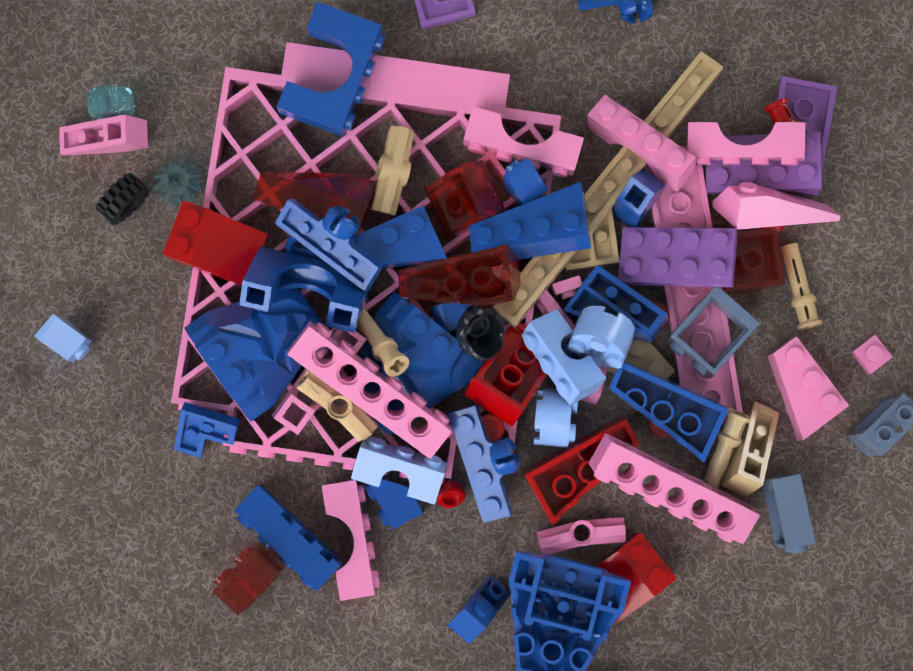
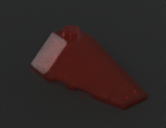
M261 172L252 199L282 210L287 200L294 198L321 219L324 218L329 208L335 206L343 207L350 211L347 218L351 219L353 214L358 217L360 227L355 234L358 235L362 232L369 213L377 182L352 173Z
M508 245L398 270L399 292L402 299L491 306L515 300L521 285L518 257Z

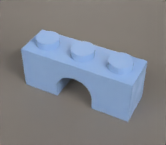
M555 309L531 321L521 337L524 339L526 347L533 352L540 362L542 370L549 375L556 385L558 393L566 399L569 405H572L597 392L606 380V377L590 355L583 359L575 360L564 354L561 347L565 345L573 331L560 312Z
M371 437L363 440L360 446L351 479L379 487L382 477L386 472L397 470L404 473L409 479L410 487L407 496L435 505L447 462L442 461L441 458L435 455L430 459L425 455L415 453L409 447H396L386 444L383 439Z

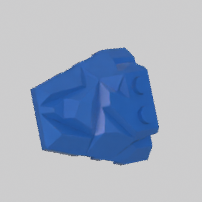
M298 288L279 292L268 312L239 305L240 301L207 311L184 328L195 344L194 346L230 397L238 404L251 422L277 403L282 392L293 381L296 373L301 368V364L287 355L290 346L309 321L315 325L318 322L323 324Z
M396 292L390 295L374 317V321L385 336L395 340L399 352L405 354L409 359L408 368L402 374L395 376V378L403 384L402 389L411 395L415 392L427 402L425 406L429 409L442 402L457 390L459 391L465 387L484 364L483 361L473 359L464 353L455 337ZM366 340L360 358L363 360L366 357L371 359L380 367L378 371L388 377L384 371V365L381 361H377L374 358L372 346ZM368 382L364 386V390L374 394L380 390V386L376 382ZM393 399L387 406L393 411H398L404 406V403L401 400ZM373 418L377 422L378 427L381 428L388 435L394 433L386 426H384L382 423Z
M516 551L509 578V589L511 590L512 599L511 612L514 622L516 671H585L600 644L608 636L611 627L623 613L631 581L622 576L608 573L604 568L547 553L539 555L531 552Z

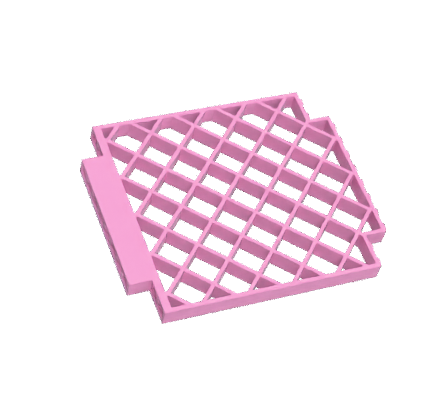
M287 42L281 75L225 67L203 207L213 211L215 206L221 215L231 218L216 198L217 185L221 179L245 163L267 193L231 218L235 221L245 223L272 202L282 211L284 205L278 198L312 173L334 200L335 204L331 207L340 206L348 209L347 207L375 188L378 181L376 180L378 165L358 139L391 115L399 126L410 128L413 131L398 111L400 109L453 118L422 141L414 133V146L411 148L409 157L410 162L421 154L444 185L412 209L409 208L401 196L398 206L404 214L421 206H424L425 210H427L450 193L471 222L475 224L508 211L517 204L511 197L480 220L457 189L459 185L488 164H490L503 182L506 171L495 158L496 154L484 151L482 158L450 180L428 151V148L459 125L466 132L467 119L470 118L473 106L501 114L503 125L522 127L510 137L519 142L528 135L535 145L545 141L536 129L552 131V136L556 130L559 131L561 115L506 108L510 74L374 55L372 61L376 62L371 78H365L362 87L366 88L361 104L384 108L355 129L346 130L344 137L311 160L290 132V129L300 123V121L289 117L282 121L260 89L283 92L286 81L317 92L334 91L348 80L352 71V59L344 50ZM233 86L245 87L232 96ZM256 96L277 125L242 150L227 130L228 117L230 113ZM284 134L306 164L271 189L249 159ZM226 137L237 154L221 165ZM353 144L375 175L340 199L319 168ZM546 169V172L540 175L548 189L546 195L551 192L553 178L549 169ZM328 209L322 214H320L318 217L323 219ZM351 212L349 213V216L347 217V218H349V219H351V217L353 216ZM361 225L357 230L358 234L365 232ZM469 229L443 247L445 255H448L470 239ZM287 239L275 247L274 250L287 252L285 248ZM448 258L447 263L442 264L464 292L462 296L455 300L457 301L475 296L507 271L516 279L520 271L515 265L523 259L502 262L504 265L471 289ZM436 263L417 266L401 279L393 268L385 269L395 283L365 304L364 307L367 312H371L387 300L393 292L401 290L410 304H413L426 314L406 285ZM194 268L192 270L171 403L179 404L178 410H181L184 402L222 414H224V411H228V416L237 418V411L240 407L235 401L230 405L183 399L185 387L210 369L204 360V362L187 373L191 346L193 345L195 348V344L184 328L220 300L226 306L233 304L227 295L241 286L229 281L220 287L211 274ZM204 275L215 292L199 303ZM303 288L300 292L306 299L315 291ZM534 305L520 321L525 320V326H528L532 321ZM506 324L504 326L505 332L510 327V324ZM344 370L341 371L343 375L348 376ZM291 382L286 387L288 391H290V389L293 386ZM318 404L310 420L333 450L334 456L274 447V444L290 433L291 430L284 426L269 437L256 419L251 422L241 409L242 414L262 439L263 445L234 441L233 445L223 443V445L230 446L229 452L246 454L247 449L258 450V456L275 459V453L287 455V461L303 463V458L306 457L315 459L314 465L331 467L333 461L343 463L342 469L353 470L356 459L343 456L359 442L354 437L339 448L315 416V413L323 408ZM482 406L479 407L480 413L486 410ZM431 407L430 410L435 412L434 407ZM518 419L513 427L503 421L508 438L515 443ZM379 428L391 445L399 446L392 435H388ZM451 428L452 432L447 437L451 442L447 469L442 483H445V478L451 479L455 448L458 445L453 428ZM400 472L399 477L408 478L404 473Z

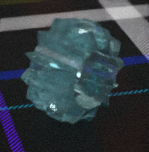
M111 84L93 87L91 91L87 92L86 108H88L90 118L99 120L119 115L134 116V109L136 107L131 89L124 88L122 85L114 86Z
M169 159V168L160 164L159 169L163 172L162 175H153V178L159 182L153 186L156 192H160L158 198L161 201L168 199V205L172 207L176 204L177 199L180 205L183 200L185 201V197L195 201L196 198L191 192L201 191V187L194 184L201 180L199 174H193L196 167L193 164L187 166L184 159H181L177 166L173 159ZM176 177L182 183L179 188L172 182Z

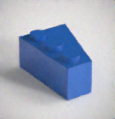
M424 206L354 236L356 246L382 264V269L447 263L445 252Z
M599 265L595 266L563 309L568 318L577 321L583 309L589 306L605 307L604 312L616 317L620 312L634 324L633 338L649 343L654 341L668 322V314Z

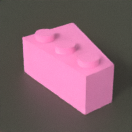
M797 336L789 339L767 356L778 389L783 397L787 415H789L796 441L806 439L849 406Z

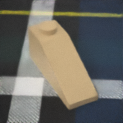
M756 401L751 404L747 415L751 417V421L745 425L741 435L742 443L735 447L721 486L745 497L763 486L779 412Z

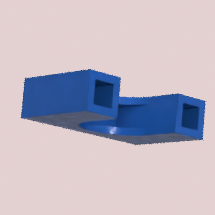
M317 2L307 26L309 36L334 44L345 50L352 59L351 74L340 88L330 92H317L286 81L277 110L281 115L343 137L346 130L350 131L356 117L353 114L356 103L361 104L366 88L362 86L365 78H371L376 64L375 61H372L376 51H381L386 36L382 35L381 24Z
M260 246L243 279L239 305L268 312L279 292L291 288L309 289L324 295L330 300L326 321L327 327L355 333L368 298L369 290L363 291L324 261Z

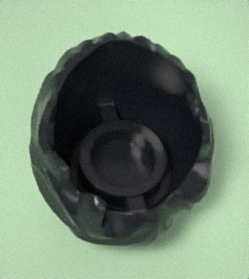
M485 304L474 305L470 310L462 314L457 324L456 338L460 348L473 359L479 361L491 360L500 352L504 345V321L499 312L492 306Z

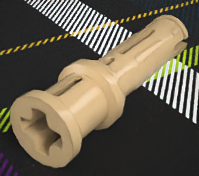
M792 243L780 248L794 296L791 306L795 308L799 325L797 329L805 330L823 324V321L818 318L815 306L816 296L810 293L798 248L799 245L798 243ZM792 261L795 262L800 283L797 282ZM805 308H807L809 319H807Z
M364 307L357 328L372 346L374 358L382 362L384 371L388 376L395 377L402 374L409 366L408 357L399 352L395 340L385 336Z
M728 408V416L724 426L717 434L719 441L702 480L716 488L720 486L735 447L742 443L741 435L746 423L751 421L749 415L732 408Z

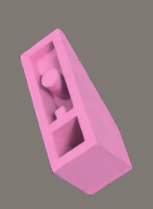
M119 115L59 127L60 155L63 156L129 152L148 148L147 120L129 115Z

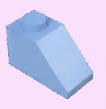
M52 314L34 335L39 341L70 362H75L76 359L78 361L82 360L89 352L90 347L88 345L92 342L91 339L67 319Z

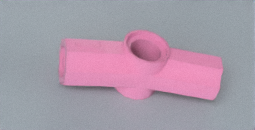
M624 517L579 519L536 532L541 552L547 554L579 546L626 542ZM583 524L588 528L589 534L585 540L578 541L574 537V529L578 525Z

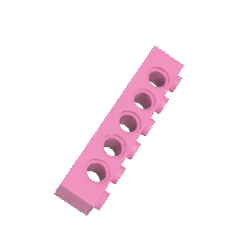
M309 321L290 346L287 355L431 459L452 432L451 424L448 423L450 419L440 410L436 409L433 412L426 407L427 402L417 393L413 392L410 395L403 390V384L395 377H386L378 371L380 367L371 359L366 357L363 360L354 354L356 349L348 342L341 340L339 343L331 337L332 332L320 322L315 325ZM320 347H328L332 350L333 355L328 359H322L317 355L316 351ZM351 364L357 371L353 376H345L341 373L340 368L343 365ZM368 382H376L379 384L380 390L370 394L364 390V386ZM393 399L401 400L404 403V406L398 411L389 409L387 405ZM415 417H424L427 423L421 428H416L411 424V421Z
M606 433L589 461V465L595 472L593 475L597 479L605 483H609L611 480L619 484L618 487L627 494L634 496L636 492L644 496L643 499L654 507L658 508L661 504L669 508L668 512L682 520L684 517L693 520L692 523L704 531H708L710 528L717 532V536L729 543L735 540L744 544L760 517L758 511L751 504ZM630 463L627 470L618 472L621 464ZM654 475V479L650 483L643 484L645 477ZM679 487L675 495L668 496V492L672 488ZM703 499L699 507L692 508L695 501ZM727 511L724 518L717 520L721 512Z

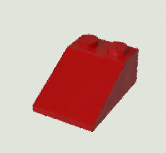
M183 200L162 255L172 261L242 286L243 279L260 246H265L268 234Z
M521 322L516 328L510 325L503 335L504 345L500 352L491 360L485 361L464 394L512 427L547 376L542 370L540 362L533 352L526 347L524 339L521 337L527 327Z
M640 532L634 533L626 542H623L595 565L606 569L608 573L622 576L631 581L624 611L617 618L613 626L654 598L677 579Z

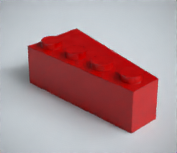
M620 416L571 443L568 445V448L564 447L522 471L552 525L557 523L563 514L570 508H573L580 501L579 499L601 481L593 475L595 472L589 465V461L605 433L635 448L640 445L626 418Z

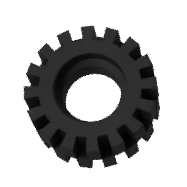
M125 174L123 178L120 177L115 184H112L108 191L106 190L103 193L104 196L99 198L96 209L112 225H118L120 222L125 221L126 217L129 218L132 212L138 209L139 205L143 204L144 199L148 196L149 189L134 174Z

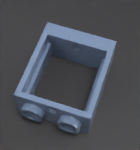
M713 287L667 339L671 342L670 348L681 357L685 354L693 361L691 366L702 376L707 374L711 377L716 374L760 323L720 287ZM710 302L742 329L712 364L708 363L679 337Z
M905 393L885 396L846 436L865 456L884 455L913 426V401ZM898 426L902 429L900 433L896 432Z
M786 474L764 479L762 488L775 546L791 553L807 551L808 545L815 544L816 541L801 475Z

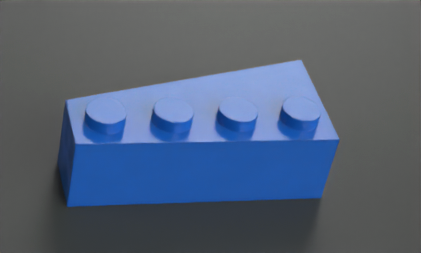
M581 182L469 226L471 251L477 266L591 248L585 195Z
M624 361L622 367L617 368L609 386V389L705 462L729 410L727 405L628 361Z
M257 485L235 509L239 514L236 519L246 529L249 530L252 527L259 534L257 539L269 550L273 548L280 555L278 559L289 569L293 568L300 575V580L310 589L313 588L315 591H318L344 563L262 485Z

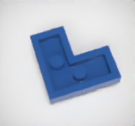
M184 402L180 413L174 450L201 458L207 439L221 444L233 445L236 440L240 419Z

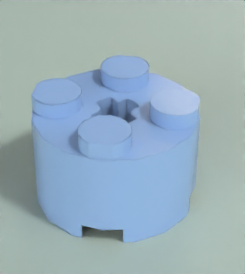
M603 306L584 308L570 338L568 349L581 359L590 355L599 369L600 367L621 368L633 340L634 324L620 312L617 317L604 312L605 307Z
M539 387L538 396H543V400L537 399L534 429L535 432H540V437H534V445L568 448V444L575 441L576 424H570L571 414L577 415L578 402L569 405L566 399L558 393L557 389Z

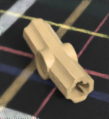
M391 126L389 128L384 155L381 156L377 166L376 180L378 181L370 210L393 216L396 215L402 187H405L411 170L409 157L415 132L411 131L410 128L403 126Z
M308 369L301 376L296 388L324 407L327 413L332 418L338 420L358 442L366 440L378 427L377 422L367 412ZM338 398L346 401L341 406L335 405L332 402Z

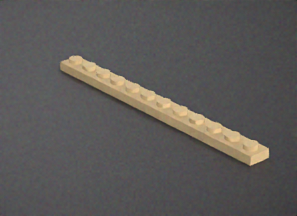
M701 51L644 122L669 138L723 72L724 67ZM623 146L584 194L590 235L616 204L617 198L630 178L647 166L637 154ZM577 251L533 257L493 308L499 312L504 321L516 328Z

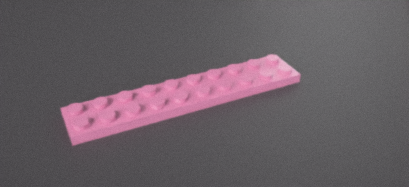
M680 146L687 151V146ZM647 165L644 168V170L655 177L654 173ZM695 165V172L678 192L658 179L666 186L651 207L654 228H713L702 165ZM663 286L671 334L713 287ZM710 302L679 337L708 363L712 364L731 343L727 316ZM674 352L679 385L727 405L728 408L743 412L734 355L724 363L715 375L709 377L707 374L702 376L691 366L693 361L685 354L681 357ZM726 414V416H725V418H724V421H723V423H722L721 426H724V423H725L726 418H727V416H728L727 414Z

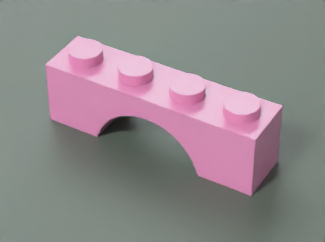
M604 95L588 113V129L610 145L614 143L620 144L633 151L650 167L655 177L678 192L695 172V156L607 95Z
M473 106L463 145L468 146L467 150L473 153L484 154V151L496 154V159L505 162H511L512 159H519L522 162L528 157L536 170H539L540 167L551 170L550 174L566 178L567 175L573 176L584 138L556 130L549 139L536 145L521 144L513 140L506 133L502 125L501 114Z
M688 122L687 151L696 157V165H711V160H723V165H740V160H752V165L758 166L769 165V161H781V165L796 166L799 165V161H805L806 122H776L771 133L764 140L753 145H739L731 142L722 134L717 122Z
M334 328L330 335L339 343L341 340H344L356 349L354 354L359 351L366 341V338L356 331L352 333ZM320 347L317 355L322 359H328L333 355V352L328 347ZM348 364L343 365L340 368V371H342ZM306 368L272 414L274 419L297 435L318 406L317 402L296 388L301 376L307 370Z
M357 480L323 485L322 491L326 514L335 516L345 522L354 538V550L350 560L344 567L336 571L340 601L375 595V588L380 587L378 571H372L371 559H375L373 542H367L366 531L371 530L368 513L363 514L361 502H366L364 485H358Z

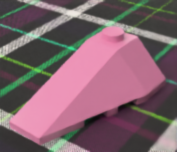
M743 182L738 186H728L712 203V207L736 230L840 221V215L827 204L759 186L751 182Z

